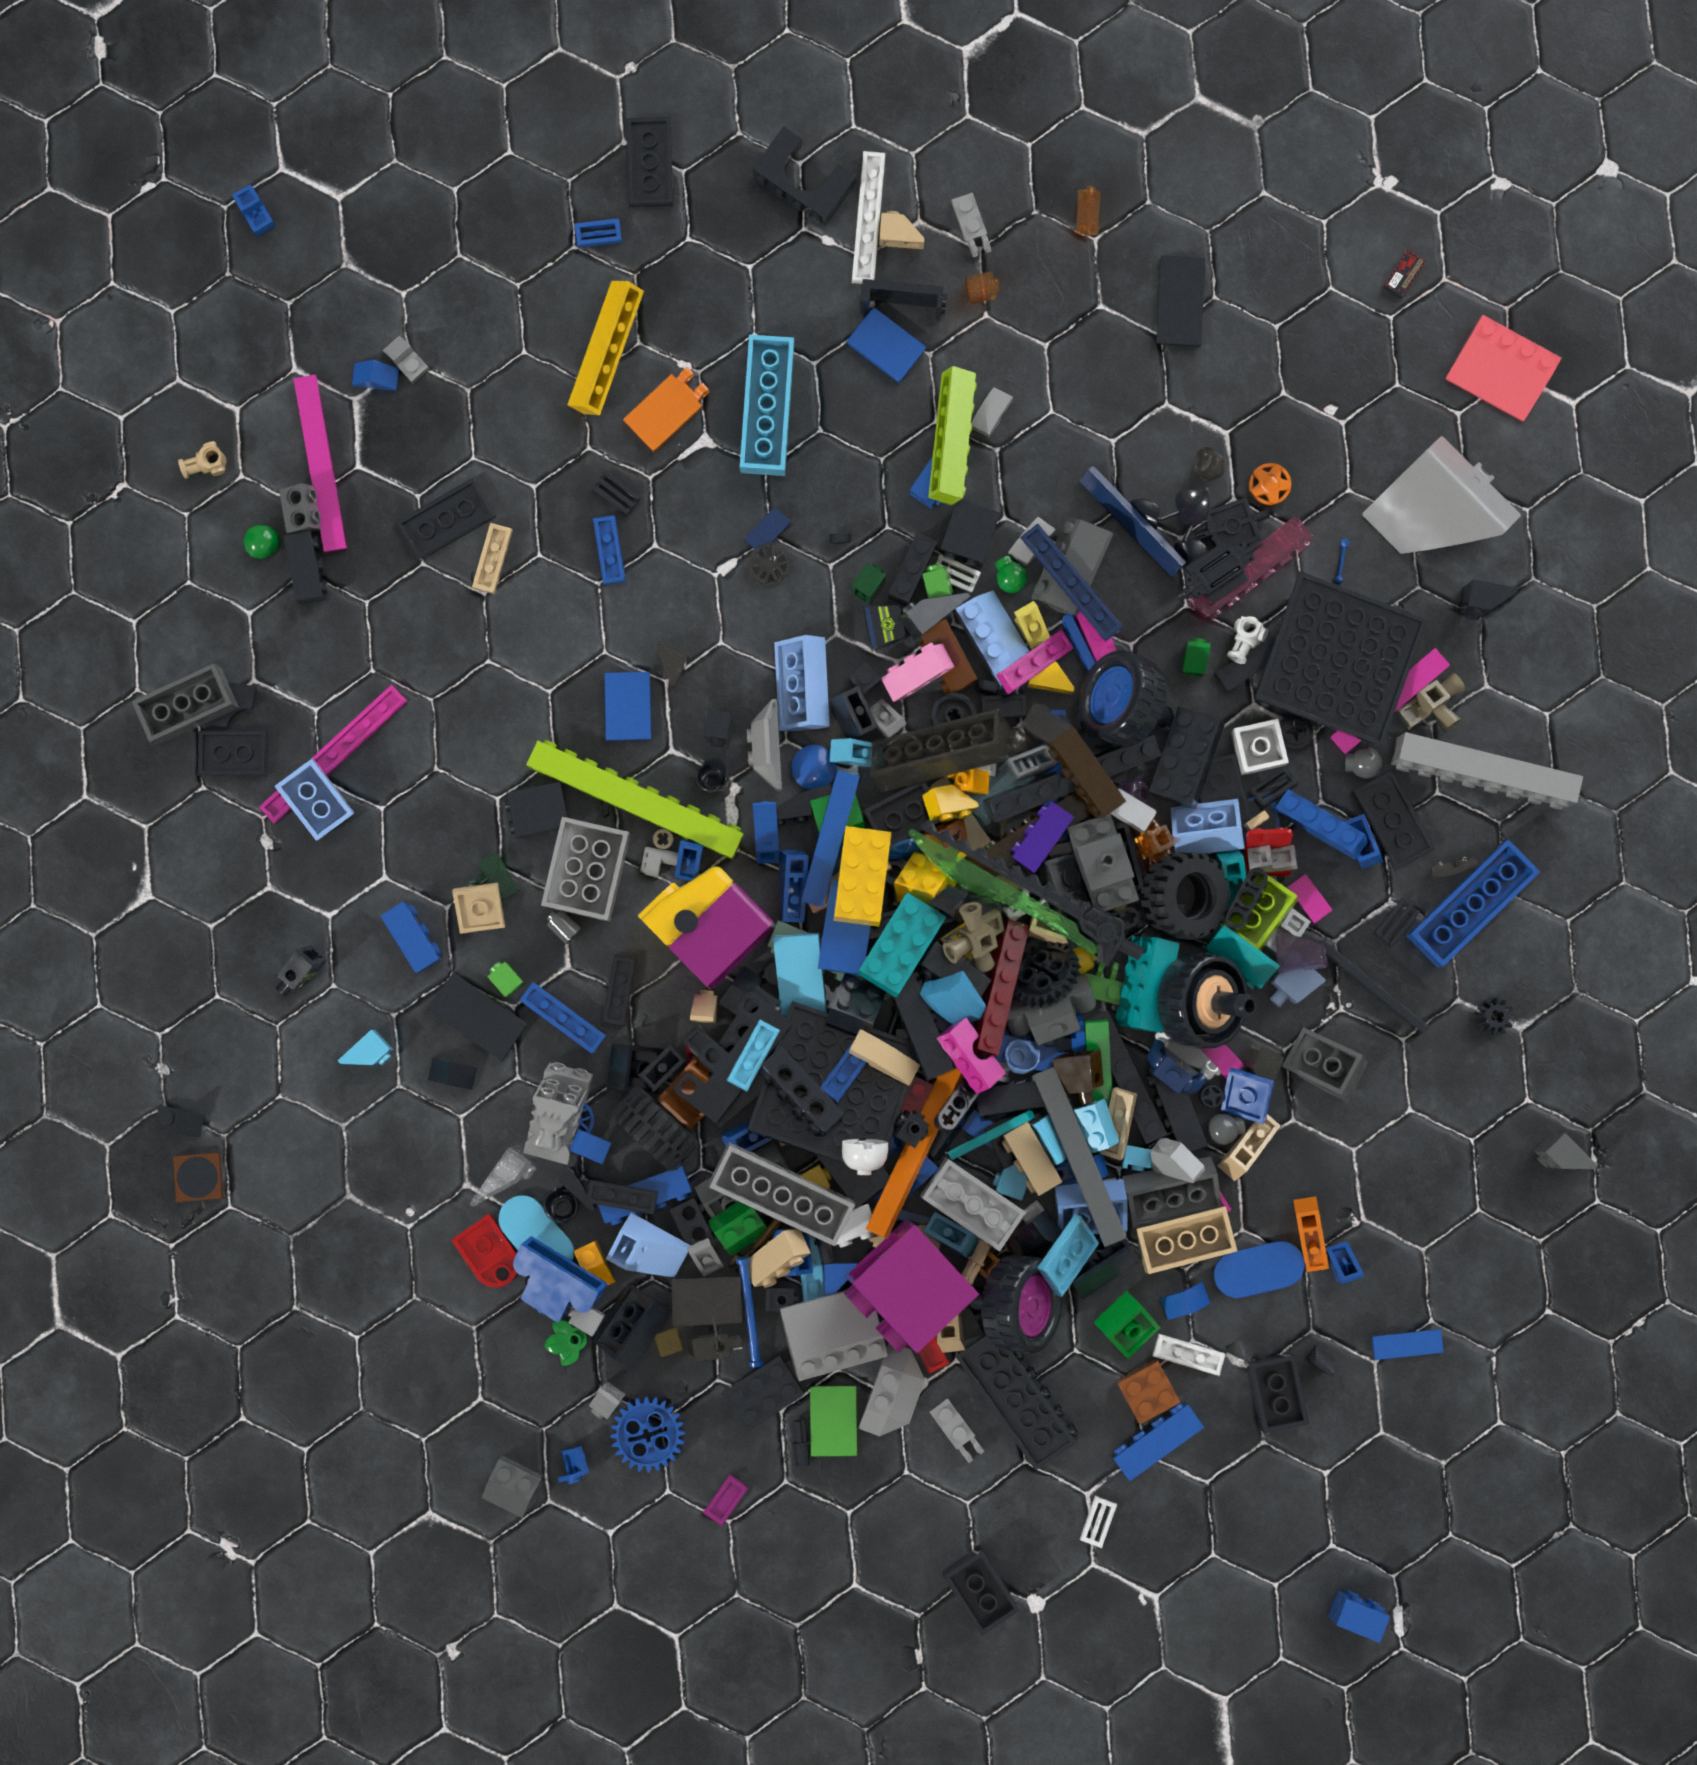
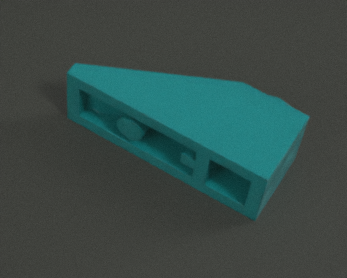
M1238 849L1215 852L1216 862L1218 863L1217 867H1222L1225 872L1224 878H1228L1230 885L1227 886L1228 892H1231V898H1228L1230 906L1246 878L1244 857Z

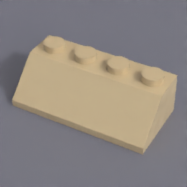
M1226 1206L1136 1229L1139 1250L1145 1273L1147 1274L1237 1252Z

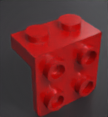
M1257 828L1247 832L1242 853L1246 876L1250 871L1247 849L1270 845L1271 849L1290 846L1293 836L1292 829L1276 828L1263 830ZM1291 870L1266 873L1269 876H1290Z

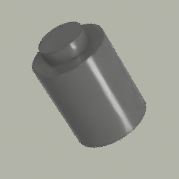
M556 909L547 917L549 921L547 926L565 944L572 941L582 930L565 911H558Z

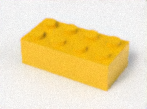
M845 827L833 921L879 927L891 832Z

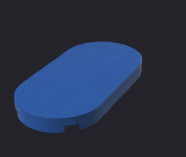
M1284 1241L1271 1242L1223 1255L1215 1265L1213 1278L1217 1288L1225 1295L1233 1298L1247 1297L1295 1284L1303 1274L1304 1259L1299 1249L1293 1244Z

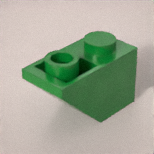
M1193 638L1182 648L1180 675L1203 677L1205 675L1211 643H1205L1204 639Z

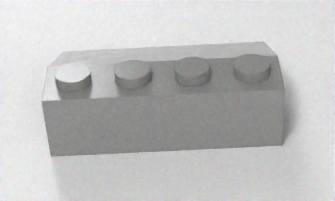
M562 817L541 906L610 922L631 834L619 829Z
M847 1290L780 1308L793 1369L798 1380L802 1381L888 1357L884 1337L875 1328L879 1324L876 1310L866 1318L844 1295Z

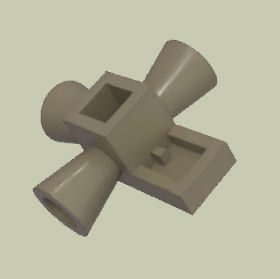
M1451 673L1441 684L1438 680H1435L1430 685L1427 684L1421 689L1413 700L1399 708L1396 714L1409 730L1434 714L1442 732L1446 733L1462 720L1445 705L1452 696L1465 691L1464 683L1455 673Z
M966 903L959 909L966 926L959 929L961 938L944 943L943 950L946 957L952 963H957L968 951L971 952L972 967L979 972H986L995 966L990 951L998 947L996 935L1004 931L1001 913L993 909L982 916V906L980 903Z

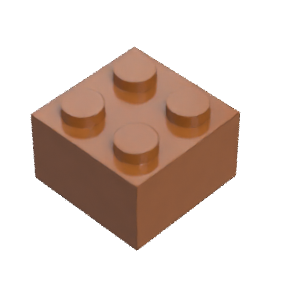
M1156 1359L1115 1380L1139 1424L1180 1403L1159 1361Z

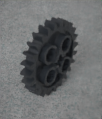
M1051 941L1047 943L1046 947L1040 943L1037 950L1031 947L1032 952L1030 954L1024 952L1025 958L1021 960L1013 994L1025 1006L1029 1004L1033 1008L1037 1004L1039 1008H1042L1043 1004L1046 1003L1049 1007L1052 1000H1055L1056 1003L1059 1002V996L1066 998L1065 992L1067 990L1073 991L1071 984L1078 983L1075 977L1081 975L1078 971L1081 968L1079 958L1066 944L1061 946L1059 942H1056L1053 946Z

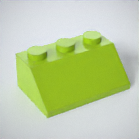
M1256 875L1252 883L1256 885L1261 884L1264 881V877ZM1267 875L1268 886L1244 930L1235 932L1259 951H1262L1298 902V896L1269 875ZM1245 895L1241 898V902L1249 905L1253 902L1254 898L1251 895ZM1234 915L1230 922L1234 925H1239L1243 921V917ZM1226 918L1224 919L1223 923L1220 924V926L1225 925L1228 927Z

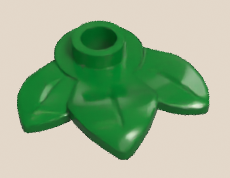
M567 1320L552 1323L555 1334L551 1335L544 1345L545 1349L550 1353L560 1354L562 1366L576 1362L579 1359L580 1350L588 1342L587 1333L577 1327H573ZM574 1335L578 1337V1339H579V1342H578V1343L574 1342V1340H573V1336H574Z

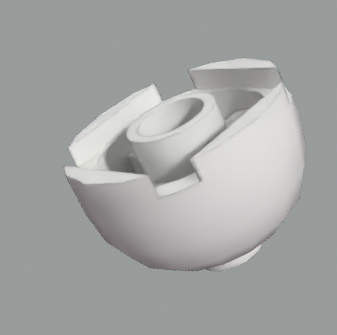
M848 1139L842 1141L843 1160L849 1168L857 1170L858 1175H871V1171L881 1168L887 1159V1141L866 1139V1141Z

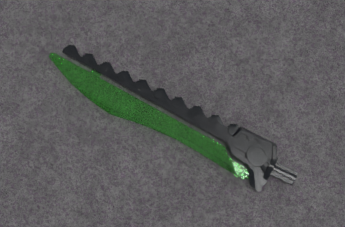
M933 821L924 822L921 828L950 845L949 849L913 829L909 830V835L925 855L955 882L971 892L1005 903L1034 917L1090 954H1098L1099 960L1105 966H1109L1110 961L1118 950L1136 960H1139L1144 948L1125 939L1124 920L1093 904L1090 905L1089 902L1082 901V903L1077 904L1072 893L1065 892V894L1060 896L1055 884L1047 883L1043 887L1037 875L1030 874L1027 878L1024 877L1020 866L1013 865V867L1008 869L1002 857L995 856L991 860L985 848H978L973 851L968 839H961L956 842L950 830H943L938 833ZM958 850L1077 918L1081 931L1096 940L1097 944L1094 945L1093 942L1082 936L1076 923L958 856Z

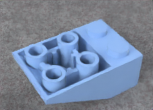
M630 1213L606 1259L625 1270L675 1277L688 1253L687 1248L691 1245Z

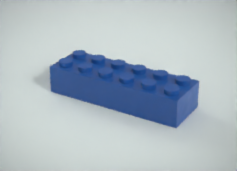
M1509 840L1502 841L1406 936L1437 968L1443 967L1526 887L1540 871Z

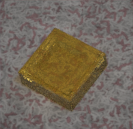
M677 1328L656 1334L655 1340L661 1357L683 1350Z

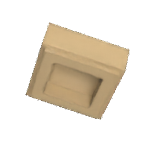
M1264 810L1243 826L1248 832L1268 820L1269 816Z

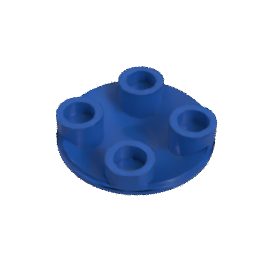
M819 745L806 746L800 749L793 758V777L804 788L814 789L827 786L835 777L837 766L836 763L830 762V751L825 747Z

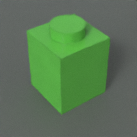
M940 563L927 566L928 570L924 571L922 575L928 598L951 595L953 589L947 565L941 567Z
M500 962L496 963L489 970L491 974L487 976L506 998L510 997L525 984L507 962L502 964Z

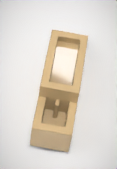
M861 1029L849 1051L850 1054L868 1062L869 1066L910 1086L920 1067L911 1058Z

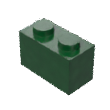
M866 563L852 583L851 593L870 606L885 585L886 575L883 574L884 570L876 564L871 566Z

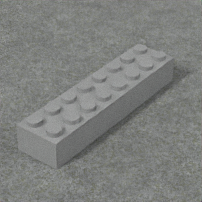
M1407 732L1396 738L1390 763L1396 765V769L1409 772L1412 769L1418 771V775L1431 777V775L1440 776L1441 781L1452 783L1453 780L1462 782V786L1484 787V791L1489 793L1501 791L1505 792L1509 798L1519 799L1521 796L1528 798L1530 803L1541 804V802L1550 804L1549 807L1563 810L1564 807H1569L1578 802L1583 776Z

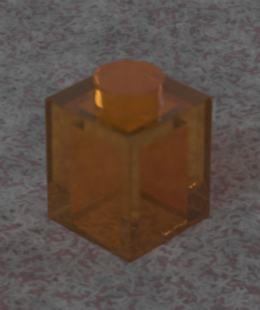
M992 271L966 277L965 286L970 305L996 299L997 291H1000L998 279L993 278Z
M1166 824L1135 838L1143 859L1175 845Z

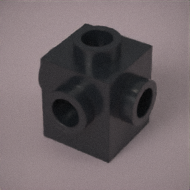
M905 1110L895 1119L893 1135L915 1148L919 1141L924 1140L927 1136V1128L930 1124L923 1121L925 1116L916 1110H913L912 1113Z

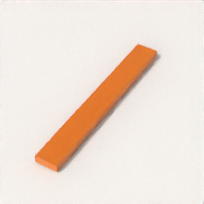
M957 1068L936 1079L921 1110V1114L925 1116L923 1121L930 1124L927 1128L928 1134L924 1140L919 1141L915 1148L907 1143L905 1144L867 1224V1231L885 1239L888 1238L937 1135L938 1129L935 1127L934 1118L964 1077Z

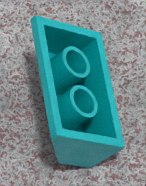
M1225 925L1215 931L1202 949L1207 953L1222 955L1232 960L1241 970L1247 988L1251 990L1254 988L1257 990L1261 989L1280 967V965Z

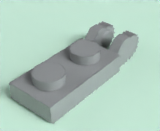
M973 193L952 199L953 209L972 256H978V249L974 242L977 239H981L986 253L991 252L987 232Z
M948 1398L929 1411L954 1447L959 1449L968 1463L972 1462L973 1459L963 1445L969 1440L980 1455L985 1452L975 1439V1434Z

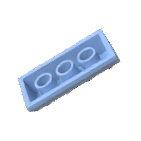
M994 590L974 597L957 607L955 615L995 682H999L1000 690L1004 687L996 674L1024 656L1029 650Z
M803 635L774 642L779 731L815 730L830 727L825 637Z

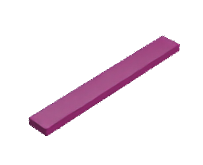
M315 374L293 378L312 486H314L317 493L316 501L321 515L320 523L322 530L320 532L323 550L325 553L347 549L317 376Z
M391 684L312 758L325 775L328 776L408 701ZM278 790L259 806L274 824L280 821L292 809Z

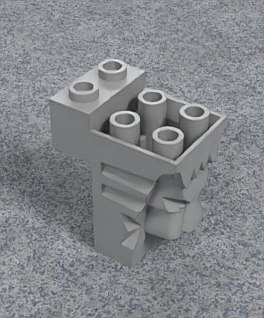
M549 1062L545 1069L543 1080L533 1096V1104L535 1106L531 1113L533 1116L530 1120L528 1138L523 1153L568 1165L573 1153L570 1151V1147L579 1128L582 1110L588 1099L593 1074L588 1073L585 1069H572L559 1062Z

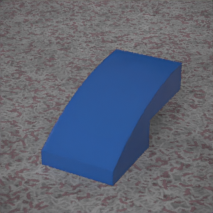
M251 184L232 195L256 237L276 226Z

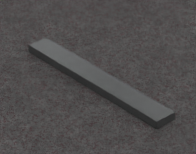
M1055 1067L1033 1075L1032 1077L1104 1247L1126 1239V1234Z

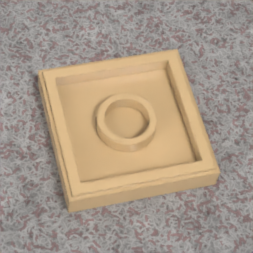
M498 883L455 888L452 890L460 934L505 928Z

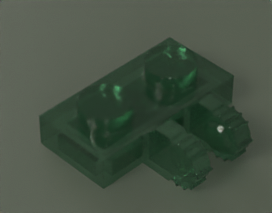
M497 851L477 862L483 874L475 877L468 883L470 886H477L486 879L489 884L498 883L501 901L520 891Z

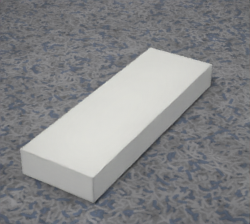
M1158 1334L1152 1356L1220 1376L1225 1353Z

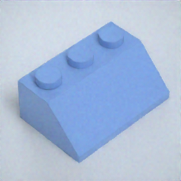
M1238 799L1201 803L1197 805L1196 810L1185 806L1170 808L1176 853L1206 854L1244 849Z

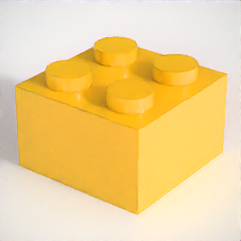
M914 852L894 882L897 901L902 902L908 892L934 908L930 904L931 900L948 885L955 887L958 882L955 863Z

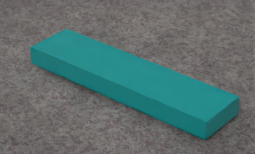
M1028 1110L954 1148L948 1154L951 1160H954L1035 1118L1032 1110Z

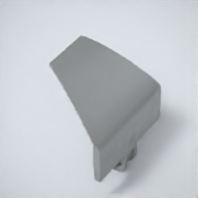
M1443 436L1434 442L1362 514L1400 554L1453 546L1503 535L1521 516L1490 484L1495 477L1493 475L1490 476L1481 467L1482 464L1480 462L1473 467Z

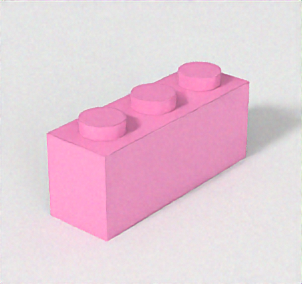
M930 643L921 648L922 653L919 655L912 654L905 658L903 665L899 666L897 664L886 670L888 674L883 676L881 680L893 702L905 699L955 668L943 643L938 645Z

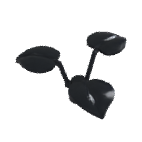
M1208 488L1184 489L1180 491L1175 498L1177 511L1162 517L1159 516L1160 509L1158 505L1151 500L1134 499L1129 502L1155 530L1159 526L1158 521H1164L1176 515H1179V519L1183 524L1189 525L1184 535V541H1178L1174 546V550L1186 561L1183 565L1184 568L1208 553L1206 546L1197 539L1189 540L1193 527L1203 523L1208 516Z

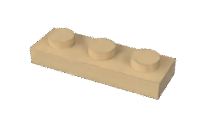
M490 523L473 581V589L495 594L512 536V528Z
M1118 1087L1113 1088L1109 1112L1120 1142L1111 1148L1101 1150L1100 1154L1118 1160L1124 1159L1137 1093Z

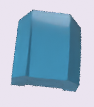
M964 971L938 980L924 982L920 993L925 1002L938 1015L951 1024L967 1018L969 1022L980 1020L986 1009L985 1003Z

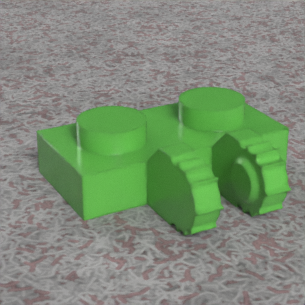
M1100 960L1096 975L1084 973L1087 975L1096 1000L1119 1005L1120 990L1123 986L1122 982L1115 981L1119 963H1113L1109 979L1101 977L1105 965Z

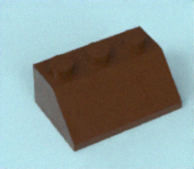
M946 619L921 635L920 648L930 643L934 645L943 643L955 668L940 676L942 679L940 685L945 694L962 693L976 685L977 677Z

